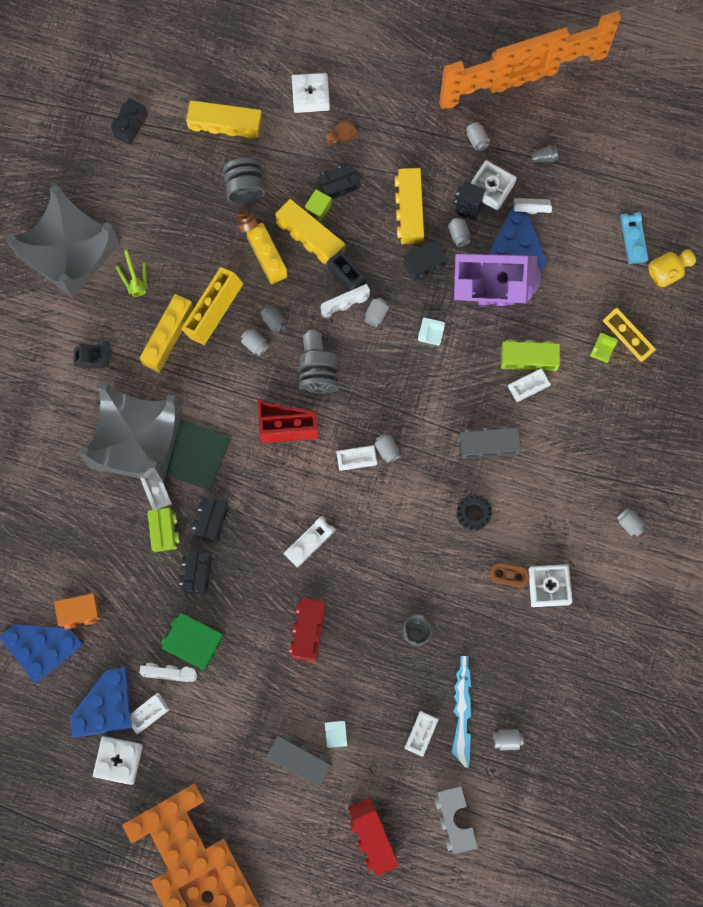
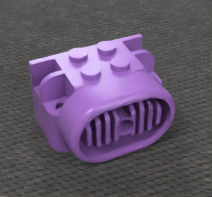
M456 254L454 300L478 301V305L496 304L497 306L527 303L539 288L541 273L537 265L538 256ZM506 273L508 275L507 282L504 279Z

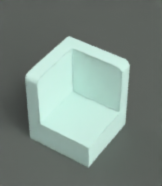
M423 317L418 341L439 346L445 322Z
M345 721L325 723L327 747L347 746Z

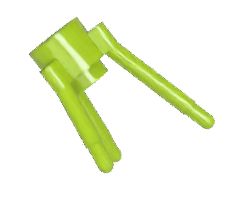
M125 250L132 276L130 284L120 267L116 266V269L126 285L128 293L132 294L133 297L146 294V289H149L146 263L143 262V281H141V278H136L129 252Z

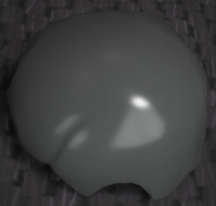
M413 614L406 619L402 626L403 637L413 646H422L429 641L432 635L431 623L424 618V615Z

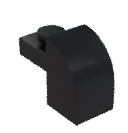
M103 340L97 345L79 344L74 348L73 366L88 369L108 367L112 355L110 341Z

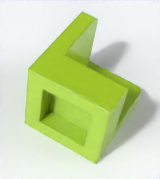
M315 189L305 205V209L316 214L317 220L322 222L332 206V198Z
M600 333L590 356L608 363L618 340Z

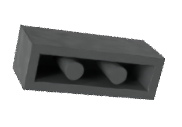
M503 426L501 429L496 430L493 427L483 428L482 431L466 429L459 436L461 459L518 455L521 450L518 428H513V426Z
M283 735L282 738L277 736L266 758L320 788L331 767L328 764L329 759L320 754L318 757L310 754L312 750L302 744L300 747L292 744L294 740L286 735Z

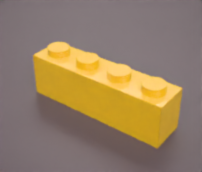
M190 100L186 121L188 128L193 131L203 130L213 134L224 133L229 136L239 135L253 139L259 138L262 112L256 109Z
M398 169V176H395V187H398L399 193H395L396 204H399V210H396V220L400 221V227H397V238H401V244H423L421 169Z
M289 199L275 214L276 224L282 230L286 229L289 231L294 240L301 241L306 250L309 252L313 251L318 255L317 257L322 263L326 264L340 250L345 252V243L293 200Z
M222 267L219 268L181 328L190 339L205 345L243 286V282L234 272Z
M174 294L140 356L144 366L160 373L182 332V326L194 309L192 301Z

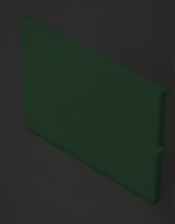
M181 419L166 474L209 491L219 468L222 466L223 458L232 439Z

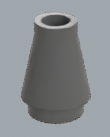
M550 144L535 152H531L532 162H554V160H558L556 145L552 146Z

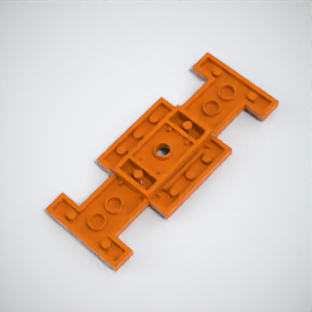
M619 11L601 16L597 27L569 35L566 27L497 49L496 52L492 53L491 61L464 69L462 61L444 66L439 101L441 109L455 107L459 103L460 95L470 94L480 88H490L491 93L503 92L507 88L518 87L528 81L534 82L541 77L552 76L558 72L561 62H570L580 56H589L590 61L604 59L609 53L621 19Z
M196 783L122 825L131 844L148 834L154 840L169 870L151 881L163 907H260L225 838L206 849L187 812L205 802ZM209 890L213 893L214 899L212 902L207 903L203 900L202 895L204 891Z

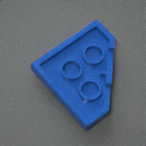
M512 208L489 254L538 256L537 265L541 273L546 264V259L530 217L523 212L514 211V208Z
M14 624L0 636L1 641L34 683H38L84 645L71 629Z
M123 667L104 672L70 716L71 737L77 738L132 728L127 668Z

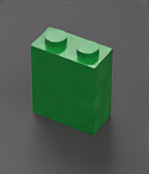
M180 613L179 616L174 617L170 633H166L161 641V644H163L162 649L206 672L224 635Z

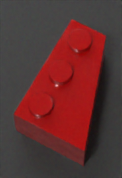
M258 399L261 443L318 439L316 412L295 407H283L277 403L275 405L265 403L263 400Z
M302 598L301 603H297L296 615L299 616L298 622H294L293 634H295V639L290 645V654H292L293 659L317 663L325 601Z
M367 798L349 806L348 810L353 820L349 824L353 833L359 834L360 840H357L361 852L366 851L368 858L365 859L369 871L374 870L375 875L378 876L398 867L399 865L371 799Z

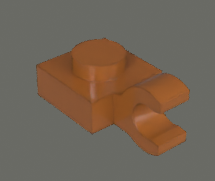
M346 119L333 127L334 132L326 135L328 138L326 142L329 146L334 145L340 140L344 144L358 136V131L351 121Z

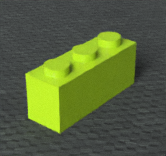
M511 339L502 343L501 369L539 370L542 368L543 371H557L560 366V344H555L553 341L536 343L533 340L517 342Z

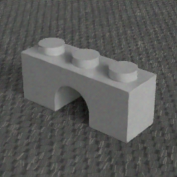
M458 786L436 792L437 797H434L437 810L441 809L443 816L439 818L442 830L447 831L448 838H445L447 850H452V854H458L477 849L473 828H458L453 821L454 813L460 808L467 807L462 787Z

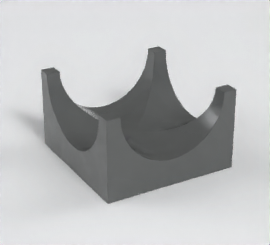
M54 184L50 188L49 205L40 221L26 234L20 237H14L10 234L6 241L17 258L74 298L120 242L111 224L106 221L102 225L88 217L65 196L60 187Z
M100 382L98 389L101 405L97 429L88 447H81L79 455L90 469L164 483L183 413L176 396L168 394L167 398L163 401L142 400L125 395L112 388L108 383Z

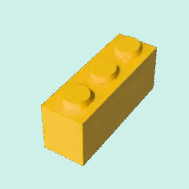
M263 222L254 229L246 231L247 239L270 284L272 285L287 278V269Z
M618 308L613 310L603 320L641 362L645 361L656 351Z

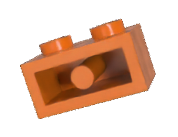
M94 593L54 602L58 625L64 627V629L75 628L76 624L80 623L91 625L96 623V620L101 619L98 598Z

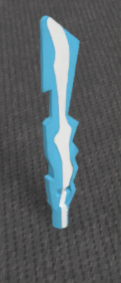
M461 656L460 669L456 674L458 681L454 686L456 691L454 698L457 704L453 712L459 719L452 753L464 767L468 768L470 763L471 734H467V719L471 717V702L468 688L471 687V679L468 667L469 657Z

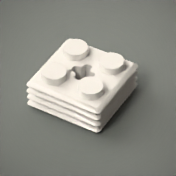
M327 73L292 75L295 113L330 110Z
M486 160L471 183L486 189L483 203L495 210H499L513 188L517 177Z
M568 564L531 566L528 569L532 607L560 606L572 603ZM548 581H550L552 585H555V587H553L552 590H549V588L545 586L548 583Z
M103 736L93 777L130 785L134 784L143 745ZM119 754L120 759H123V762L118 763V765L116 766V762H114L113 759L116 758Z

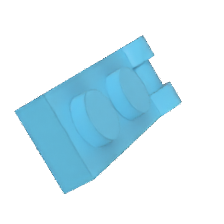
M635 212L633 215L621 214V225L629 264L648 261L640 212ZM629 222H634L635 226L629 227Z

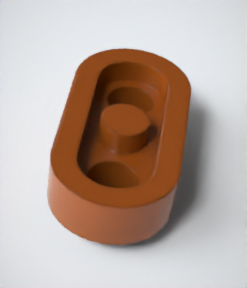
M247 209L240 211L236 217L241 232L252 230L258 225L253 212Z
M498 563L491 568L490 578L497 584L523 587L529 581V573L523 567ZM501 571L503 576L497 577L496 572ZM515 575H521L522 580L517 581Z

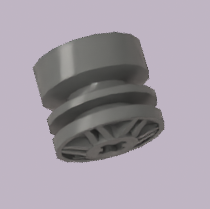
M240 158L229 161L223 166L228 201L236 204H247L258 201L265 195L259 161L252 158Z
M314 351L299 356V371L302 372L299 375V381H301L299 382V390L311 394H327L338 390V375L336 374L338 371V356L336 354Z

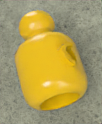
M690 249L684 250L679 256L674 252H668L651 261L648 265V270L657 286L666 287L683 278L685 275L684 267L693 266L696 263V258Z

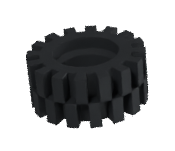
M468 495L459 503L456 516L459 524H462L464 529L468 528L469 531H479V529L485 528L491 520L492 506L481 495ZM471 506H477L481 509L482 515L479 519L472 520L467 515V509Z

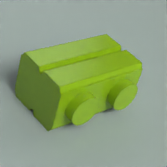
M171 508L148 511L152 550L160 552L177 549V543H180L179 532H175L174 526L178 524L177 514L173 513Z

